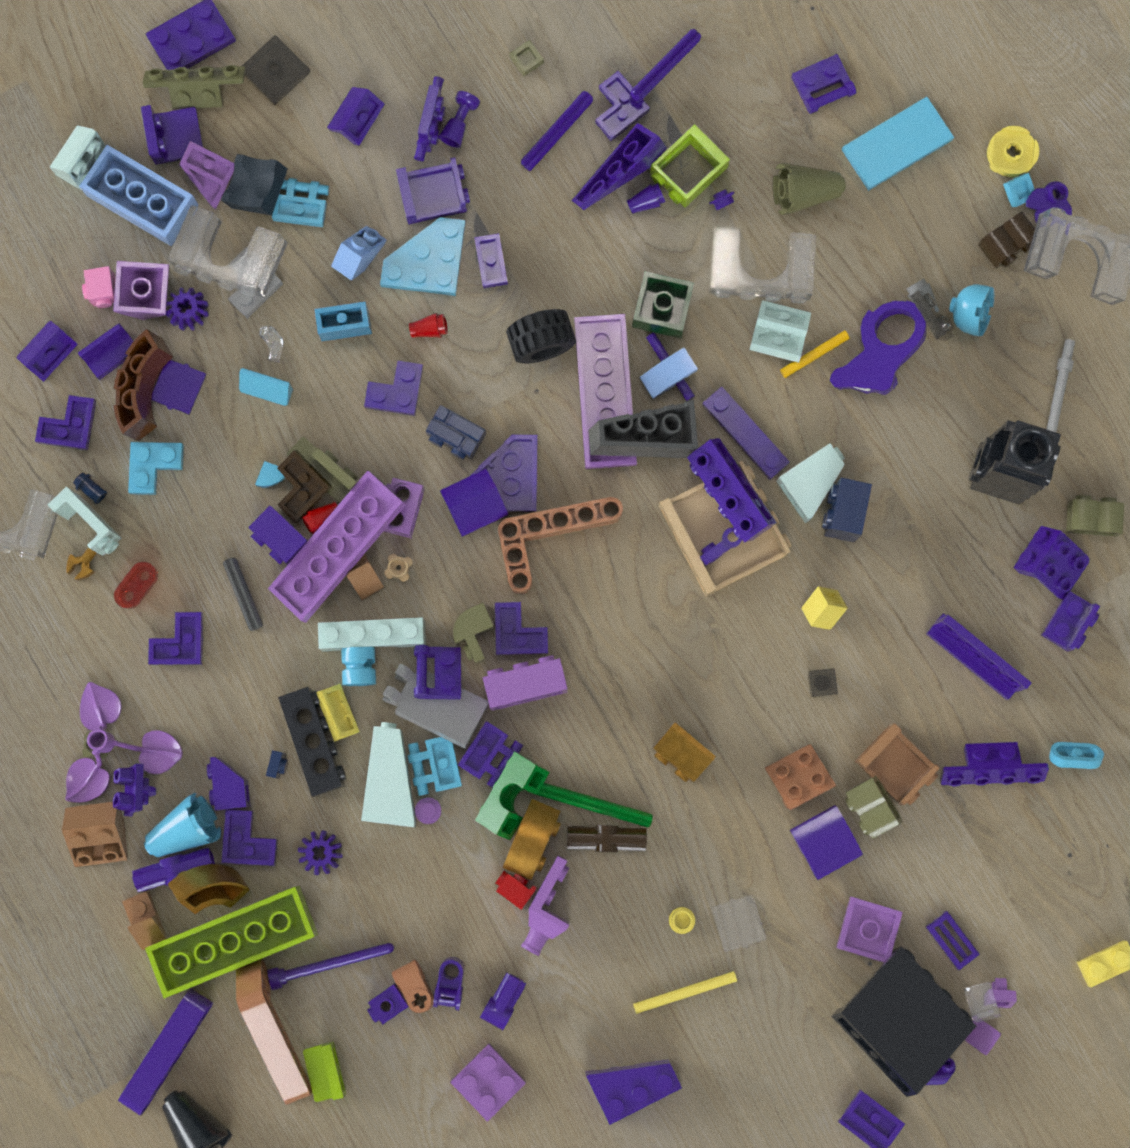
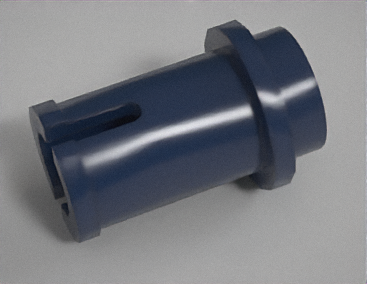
M82 472L73 482L76 486L75 489L77 491L81 490L95 504H99L106 497L107 491L91 479L92 476L90 474L86 475Z

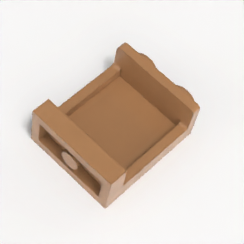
M892 723L855 762L871 778L876 775L887 794L899 805H905L906 803L911 805L921 795L918 791L925 784L928 787L937 779L939 775L936 772L940 767L937 764H933L901 733L902 730L895 723Z

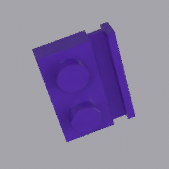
M859 1090L846 1108L845 1113L838 1120L841 1125L871 1148H888L905 1125L904 1122L862 1090Z

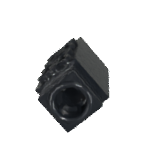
M1007 420L990 437H986L985 441L979 444L975 462L969 475V480L972 481L970 489L1018 505L1049 485L1054 465L1061 446L1058 445L1061 434L1019 420L1016 422Z

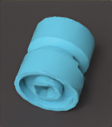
M375 647L342 648V664L346 666L342 671V685H376V670L372 668V664L376 662Z

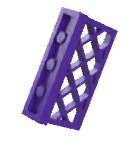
M941 614L926 633L927 636L1006 700H1009L1015 692L1028 689L1032 682L949 615Z

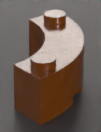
M148 329L143 331L126 351L125 354L128 356L122 368L117 370L113 388L116 390V405H113L118 426L122 434L136 441H140L158 427L152 412L153 387L163 367L173 358L163 339Z

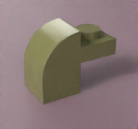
M484 603L464 611L457 618L453 628L455 644L459 645L466 642L467 645L463 647L469 661L474 659L476 665L486 661L476 637L494 629Z

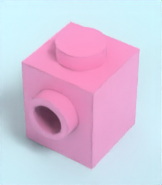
M106 266L83 270L85 284H82L84 298L88 299L94 307H111L112 303H114L116 280L112 269Z

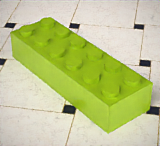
M299 885L146 947L145 950L163 998H167L311 939L319 934Z

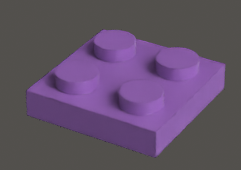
M850 896L836 948L885 962L892 954L903 912Z
M488 1043L450 1083L488 1122L526 1084V1081Z

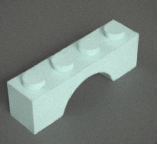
M423 617L318 623L319 649L325 652L341 651L342 648L348 647L403 648L426 645L425 620Z

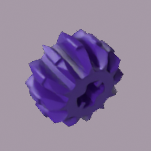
M190 287L187 293L183 288H179L180 294L178 296L175 293L170 294L173 301H167L169 310L166 311V316L171 318L170 323L173 326L179 324L180 330L184 331L189 326L194 331L195 323L198 322L201 326L204 324L201 317H209V313L204 310L209 307V303L203 300L204 295L201 292L195 293L194 288Z
M325 830L321 831L320 839L315 831L311 832L312 841L306 837L302 839L307 848H298V852L306 853L305 857L299 858V862H309L305 866L306 871H310L315 866L314 875H320L321 867L325 874H330L328 864L338 868L339 864L333 859L343 858L342 853H335V849L341 848L342 843L332 844L336 839L334 834L326 840L327 831ZM323 846L326 857L317 859V851L315 849L316 847L322 848Z

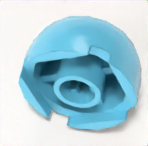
M973 284L960 291L957 298H952L949 311L953 313V321L961 331L973 336L984 335L991 315H988L989 308L994 305V288L987 285Z

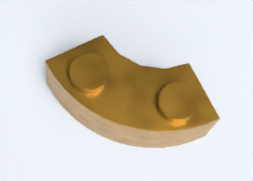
M531 799L502 868L529 880H532L535 871L541 872L547 859L542 855L550 836L556 837L561 823L557 821L561 811Z
M219 864L202 865L183 871L168 883L179 903L194 914L212 905H224L231 908L250 890L238 871Z

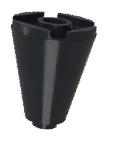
M176 1090L165 1097V1104L162 1109L178 1148H218L219 1145L223 1148L231 1140L233 1135L230 1130L185 1091L178 1092Z

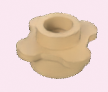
M391 554L388 556V569L385 570L384 574L388 579L398 578L402 582H406L410 578L408 572L409 568L413 565V561L410 557L403 558L396 554ZM398 565L401 566L400 570L396 569Z

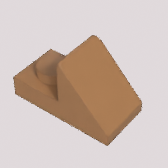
M365 554L346 575L362 601L384 588Z
M149 891L122 901L131 926L127 928L142 950L168 939Z

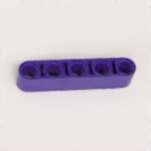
M192 988L188 990L125 1087L118 1102L140 1116L144 1113L213 1005L212 1001Z

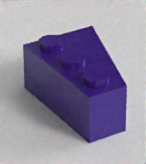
M669 1059L585 1071L586 1077L609 1125L682 1089Z

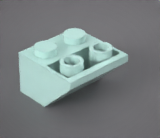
M77 125L50 165V168L56 176L82 190L79 186L106 145L95 130Z

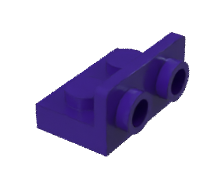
M1069 591L1056 609L1041 636L1067 652L1075 648L1079 649L1086 640L1087 636L1084 633L1088 626L1092 627L1100 616L1097 613L1100 605L1096 603L1090 604Z

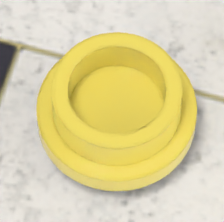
M678 907L670 913L669 925L676 933L686 934L693 929L695 916L688 908Z

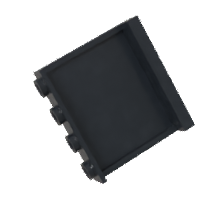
M902 946L892 950L891 956L844 1007L837 1009L831 1016L906 1097L917 1095L976 1027L969 1013L959 1008L952 1000L951 994L945 989L940 988L934 981L933 975L928 970L923 969L915 961L914 955Z

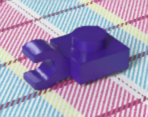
M732 527L724 531L722 542L717 545L712 542L701 550L703 555L700 558L705 568L728 550L736 548L742 540L737 539L735 542L728 540V534L733 532Z

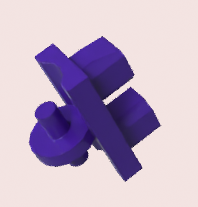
M136 763L130 768H119L114 771L113 782L125 785V793L117 792L114 794L113 808L124 811V816L132 817L133 813L142 811L143 805L149 804V797L155 796L157 793L155 787L149 786V778H143L144 764Z

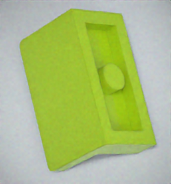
M334 1041L304 1049L303 1055L314 1101L320 1102L331 1098L333 1100L344 1098L347 1093Z

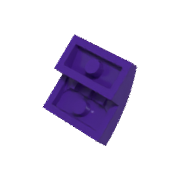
M836 805L790 830L800 852L804 855L817 880L863 855L855 837Z

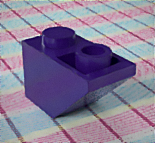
M211 757L210 764H207L208 779H212L213 790L209 791L211 806H214L215 810L251 807L248 780L221 758Z

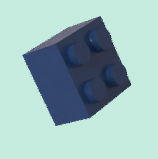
M841 478L837 484H833L832 488L829 489L826 503L830 504V509L827 510V513H824L821 528L825 529L824 536L855 542L862 535L872 484Z

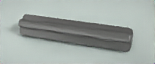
M229 558L223 562V566L250 631H255L263 627L262 621L237 559Z

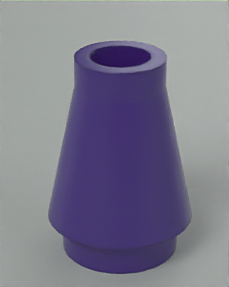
M658 183L655 185L649 184L635 196L626 200L632 214L661 207L660 204L666 202Z

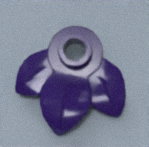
M1053 181L1048 183L1045 188L1033 190L1026 200V207L1036 210L1035 222L1040 229L1050 227L1056 220L1067 225L1071 219L1072 207L1067 201L1068 188L1061 182ZM1053 191L1056 193V198L1053 196Z

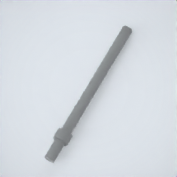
M1071 339L1065 340L1062 357L1058 359L1056 368L1058 376L1047 424V430L1057 432L1068 374L1072 372L1074 363L1072 355L1075 341Z

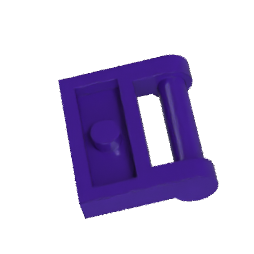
M838 54L794 72L791 76L809 114L817 112L818 108L842 97H851L856 94L855 85L850 80ZM839 82L842 87L815 99L811 96Z
M416 645L414 647V656L417 657L414 697L417 699L461 700V647ZM427 658H434V688L427 687Z

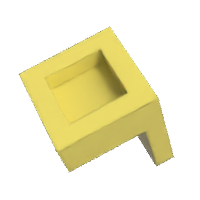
M819 586L802 606V611L812 627L828 630L832 629L848 609L838 590Z

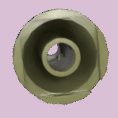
M780 163L776 166L775 169H779L778 175L773 176L772 182L775 205L780 204L782 210H778V212L782 215H788L839 198L846 189L845 179L839 172L788 163Z

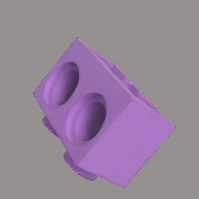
M393 478L391 484L387 483L386 486L396 495L400 490H408L410 496L407 500L403 501L406 505L399 512L403 516L402 523L398 526L389 524L384 532L412 539L425 489L423 485Z

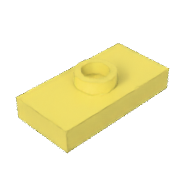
M341 684L316 692L320 702L319 705L334 742L360 732Z

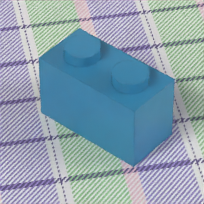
M366 302L314 309L317 331L321 341L372 334L369 309Z

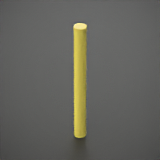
M734 971L634 1003L635 1012L638 1014L737 982Z

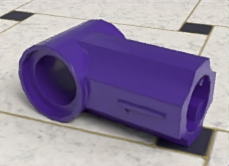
M506 972L494 996L490 997L480 1018L503 1031L514 1011L515 1003L525 988L526 982Z

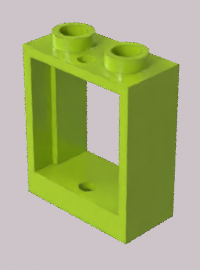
M694 124L651 164V179L655 184L658 183L659 187L663 186L669 192L668 195L676 204L680 203L686 208L728 168L730 159ZM691 144L714 169L685 194L662 170Z

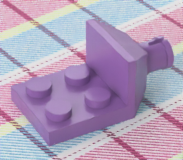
M559 855L529 907L528 926L531 928L521 947L537 956L540 955L543 946L549 938H555L569 927L567 920L542 907L544 904L550 905L556 894V890L552 889L557 880L562 882L569 870V867L565 865L567 860Z

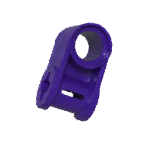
M449 957L441 964L435 988L433 1007L437 1008L439 1005L455 1007L456 1011H460L465 969L463 962L459 958ZM455 964L459 969V974L455 977L448 976L445 972V966Z

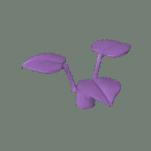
M89 682L81 698L80 719L88 730H92L87 737V744L93 749L92 754L95 755L97 764L90 758H82L71 765L66 778L67 791L65 800L74 803L88 802L98 798L106 791L110 775L106 770L100 768L102 766L100 752H110L114 746L141 752L139 764H144V770L150 774H162L171 769L182 758V748L173 736L157 730L148 732L143 736L142 747L116 741L114 736L105 730L107 729V724L114 723L119 718L122 709L121 701L113 691Z

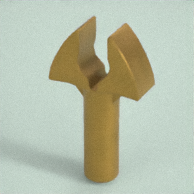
M88 547L80 557L70 554L66 566L67 574L70 575L77 565H81L82 570L74 578L75 580H82L93 575L95 571L90 569V562L97 552Z

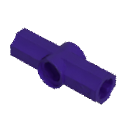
M204 848L186 855L171 856L159 860V863L133 870L132 879L137 892H145L162 885L169 886L168 883L183 871L202 865L215 864L214 855L210 848Z

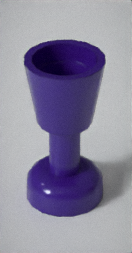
M465 91L457 92L455 100L459 105V109L455 118L449 119L438 136L440 141L454 148H461L466 128L464 120L468 111H474L480 105V100L476 96Z

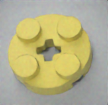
M1007 126L992 137L987 147V158L991 170L1011 178L1028 173L1039 157V144L1035 139L1034 141L1033 137L1029 135L1030 132L1023 127ZM1013 146L1015 151L1019 152V155L1011 157L1007 150Z

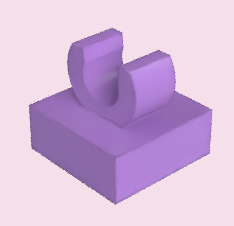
M995 978V982H992V989H989L984 995V1007L1011 1008L1017 1002L1016 991L1007 990L1006 978Z

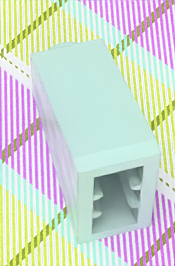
M830 443L781 475L776 481L805 524L814 516L845 465L843 462L844 456L837 447L833 448Z

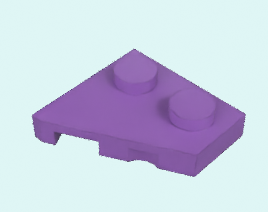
M190 141L179 166L210 206L216 209L233 174L234 163Z

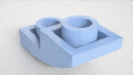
M682 348L640 376V380L652 399L675 387L676 383L697 372L698 368L686 349Z

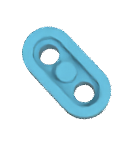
M1073 742L1054 743L1049 754L1050 761L1060 768L1096 769L1101 766L1104 757L1103 750L1097 745Z

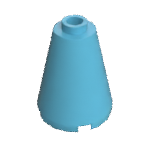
M197 793L189 795L147 833L144 842L146 851L155 857H162L217 841L221 837V828L215 827L214 821L218 818L204 797L196 798Z

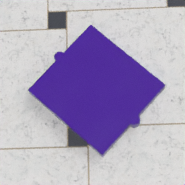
M170 360L161 371L152 393V401L167 406L168 410L175 409L190 415L207 374L190 368L187 363L183 365Z

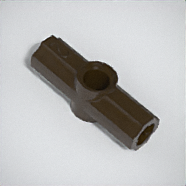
M613 825L567 827V849L595 850V852H618V850L646 851L647 828H619V826Z

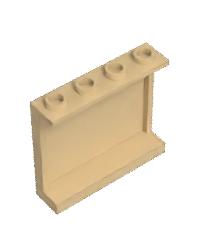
M743 461L739 462V468L765 504L767 502L766 495L761 488L757 489L754 484L755 475L749 465L745 466ZM703 482L671 499L667 498L661 501L658 507L705 597L788 556L791 543L785 533H780L777 527L779 520L772 510L770 513L777 522L775 525L752 541L744 543L742 540L736 548L728 550L705 568L700 558L703 555L701 550L712 542L715 545L722 542L724 531L728 528H733V525L729 519L722 516L718 509L719 504L714 497L712 498L707 494ZM734 532L727 536L730 542H735L738 539Z

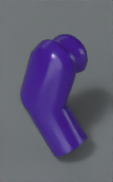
M949 1057L926 1085L946 1084L956 1070L954 1060Z

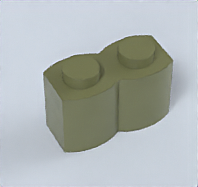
M1077 495L1075 499L1068 501L1067 533L1114 537L1123 534L1124 503L1117 502V498L1103 497L1101 501L1091 500V496Z
M876 775L846 792L847 798L845 801L852 812L856 811L861 819L859 821L861 830L865 835H870L872 839L903 822L898 810Z

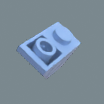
M365 226L341 243L331 267L352 281L366 270L387 239L379 235L376 230Z

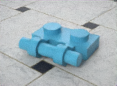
M295 178L284 180L281 190H286V195L279 194L272 214L273 221L323 227L327 202L326 200L318 199V196H328L329 185H321L318 181H311V183L298 182ZM296 192L309 193L308 198L297 197L295 194Z
M442 737L425 740L427 751L420 752L418 743L408 744L410 753L408 761L412 763L415 776L412 780L414 786H417L419 796L429 794L427 784L432 782L435 784L436 792L462 786L452 742ZM429 759L432 774L425 775L422 761Z

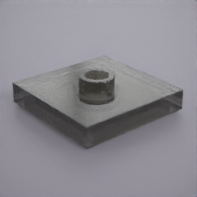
M276 35L242 65L245 67V76L274 105L311 72Z

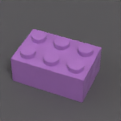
M554 655L539 658L538 664L529 666L528 662H522L513 665L514 670L504 672L502 668L487 671L488 676L483 677L490 709L495 711L568 693L560 658L554 659Z

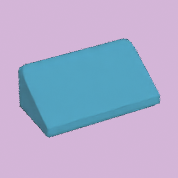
M244 368L240 369L239 372L240 392L280 405H288L293 391L289 382Z

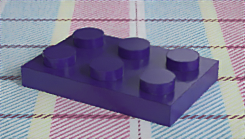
M203 0L145 33L166 70H173L178 67L189 69L236 42L234 35L212 0Z

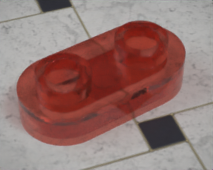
M148 562L135 564L115 589V602L125 609L137 607L157 582V569ZM148 571L149 578L142 580V573ZM128 592L133 593V598L130 601L125 599Z

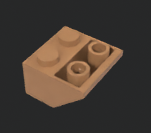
M113 802L65 808L62 833L75 867L127 861L124 818L121 810L113 808Z

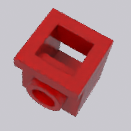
M505 870L495 882L499 886L496 892L520 910L523 909L537 887L534 884L531 888L527 887L528 880L516 873L512 876Z

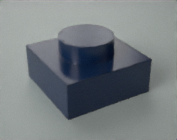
M272 750L265 776L280 779V775L285 774L288 766V759H285L286 753Z

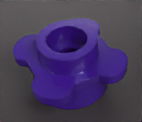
M724 189L712 195L714 200L709 202V204H714L715 209L719 210L735 202L732 197L735 192L728 193Z

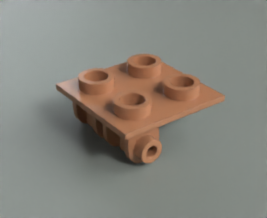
M811 744L765 768L783 798L782 801L785 807L789 808V810L836 786Z

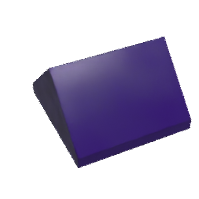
M487 469L440 490L462 537L508 516L498 489Z

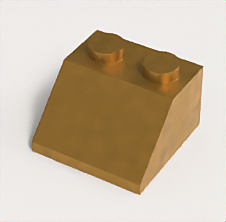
M677 723L672 724L653 747V750L656 752L654 757L665 766L670 763L675 767L676 771L674 774L685 783L688 780L695 782L716 758L713 753Z

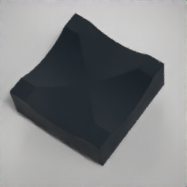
M237 154L234 161V173L231 183L223 193L221 201L232 209L272 216L288 168L277 160H262Z

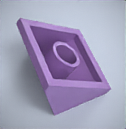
M117 261L113 311L141 320L165 316L169 264Z

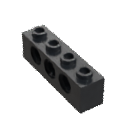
M305 687L280 696L278 699L311 796L317 797L345 787L343 781L347 778L343 766L337 765L335 756L338 755L335 742L328 739L326 731L329 730L325 716L320 715L318 709L320 702L316 694L317 691L312 692L310 687ZM309 709L312 713V719L310 722L303 724L299 719V715L303 710ZM312 734H318L320 744L312 749L308 745V738ZM322 758H325L329 763V768L325 773H319L316 769V763Z

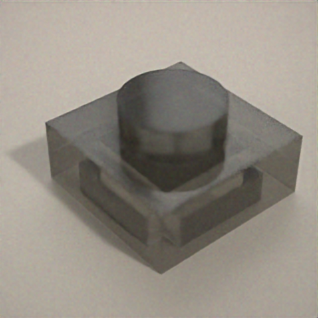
M835 668L808 671L811 697L838 694Z

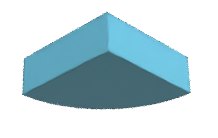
M264 461L255 485L267 488L282 482L285 477L277 469V465Z

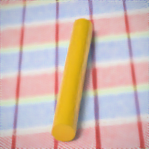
M844 330L801 356L799 363L793 361L780 369L781 374L784 378H787L849 340L848 333Z

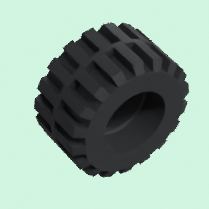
M548 309L529 314L515 321L506 330L517 363L531 364L552 359L567 352L577 342L567 311L561 309Z

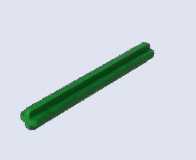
M545 782L537 794L538 796L647 828L651 826L653 815Z

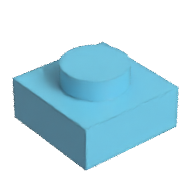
M1029 173L1022 174L1003 184L1011 207H1018L1026 203L1030 193L1035 190Z

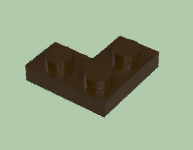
M294 450L277 468L294 486L278 503V506L294 523H298L306 515V512L310 511L332 486L298 450Z

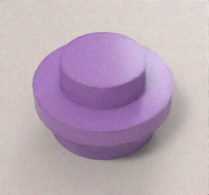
M423 798L415 807V815L422 823H434L441 815V806L433 798Z

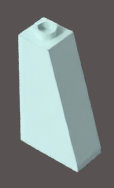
M381 722L380 727L374 726L361 821L416 827L403 732L401 729H396L397 724Z

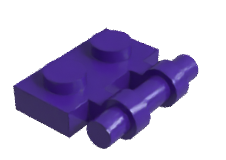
M486 721L458 766L478 779H481L485 771L492 775L487 785L493 788L514 751L519 753L524 745L515 740L510 748L506 747L503 743L508 735ZM499 751L505 756L498 767L495 768L490 763Z

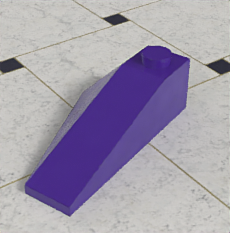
M637 123L571 201L582 210L587 209L649 169L651 164L663 154L667 147L657 134Z

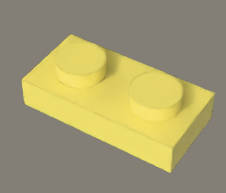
M1123 940L1077 962L1088 987L1098 985L1130 970V946L1127 941Z

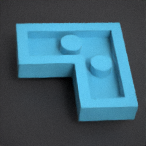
M131 442L128 493L156 495L157 470H183L184 445L182 443Z

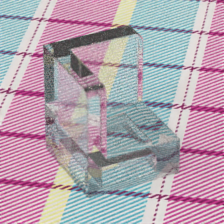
M989 982L964 988L971 1016L975 1023L1001 1017L999 1006L996 1003L992 986Z

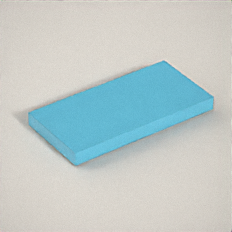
M925 97L842 147V151L869 191L951 142L954 136L928 97Z

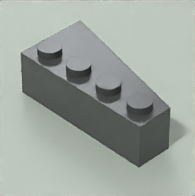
M694 400L677 405L671 404L654 410L648 409L632 415L626 414L598 420L588 430L590 455L687 458L698 449Z

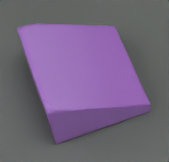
M975 1016L972 1022L976 1027L965 1041L982 1054L987 1055L1000 1038L1001 1033Z

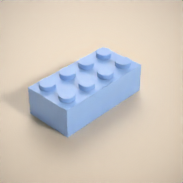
M106 145L79 186L90 199L171 247L198 207V203L192 194L109 145Z

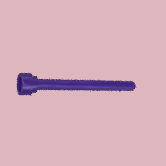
M386 943L289 970L279 969V967L268 969L267 974L270 987L273 991L283 988V985L288 984L289 980L390 954L394 951V945Z

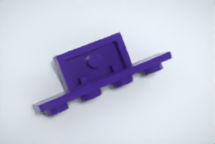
M1018 742L965 744L964 753L967 766L943 767L940 783L941 785L953 787L964 784L983 786L992 783H1002L1009 785L1019 782L1036 784L1045 781L1049 766L1048 763L1022 764Z

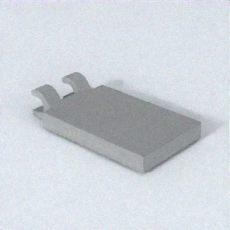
M399 664L395 672V679L406 683L401 693L388 685L383 693L384 697L382 700L397 707L395 710L396 715L465 749L489 702L461 688V700L417 699L414 697L416 673L407 666ZM427 671V687L434 688V674Z

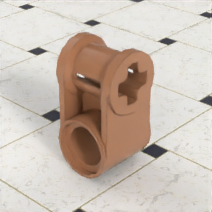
M416 960L392 972L397 987L412 1011L423 1013L432 1008L434 996ZM418 993L420 996L425 995L427 997V1000L424 1002V1008L422 1005L415 1004V1001L418 999Z

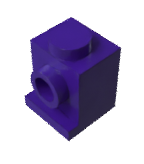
M394 983L368 1002L370 1008L367 1011L375 1023L380 1020L383 1025L409 1006L396 983ZM388 1001L391 1004V1009L389 1011L383 1010L381 1007L382 1002Z

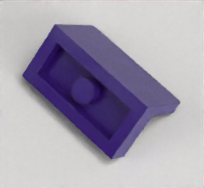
M352 87L327 128L332 132L341 133L352 144L359 146L385 104L369 89Z
M49 321L16 358L44 382L78 344L52 321Z
M119 323L79 351L78 355L100 380L124 363L128 356L125 353L134 341Z

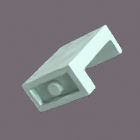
M65 487L47 504L55 513L67 520L77 512L97 532V536L87 545L91 550L103 556L112 553L119 544L117 542L121 537L73 490Z

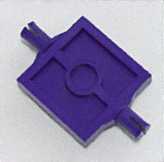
M435 76L433 84L429 85L418 129L417 149L414 159L417 161H424L426 152L431 153L433 145L438 144V136L440 134V130H437L439 121L443 122L445 116L444 97H441L444 79Z

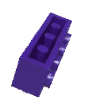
M720 438L710 439L687 457L691 463V470L695 475L700 476L705 484L704 489L707 494L715 498L719 504L718 509L724 518L729 519L733 525V532L738 539L743 540L744 543L752 541L777 523Z

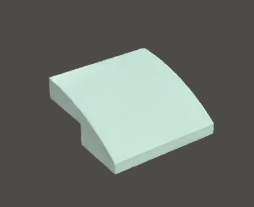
M762 300L749 350L799 363L811 313Z

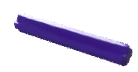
M691 29L631 90V98L636 102H641L700 41L701 34L696 29Z
M582 91L521 159V165L526 170L531 171L593 102L591 94L587 91Z

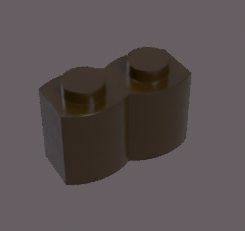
M1020 212L982 238L978 246L995 268L1001 265L1006 268L1017 260L1015 255L1022 251L1026 254L1038 245L1036 241L1040 234L1025 214Z

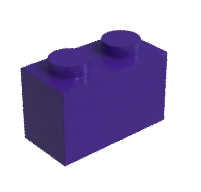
M270 505L248 527L253 532L250 537L261 547L266 544L272 550L269 555L279 564L284 561L288 565L308 542Z

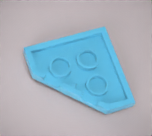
M440 217L383 260L380 286L456 296L465 220Z

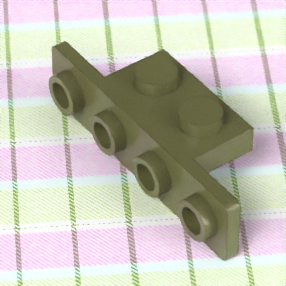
M236 65L217 68L203 66L195 69L178 67L173 70L154 68L145 71L142 83L144 88L168 87L172 109L223 107L221 84L244 83L246 71L244 66L238 67Z
M302 437L287 452L288 457L294 450H298L329 482L332 488L327 493L338 503L357 484L355 481L357 476L348 467H345L344 470L336 464L339 460L329 450L324 453L305 437Z

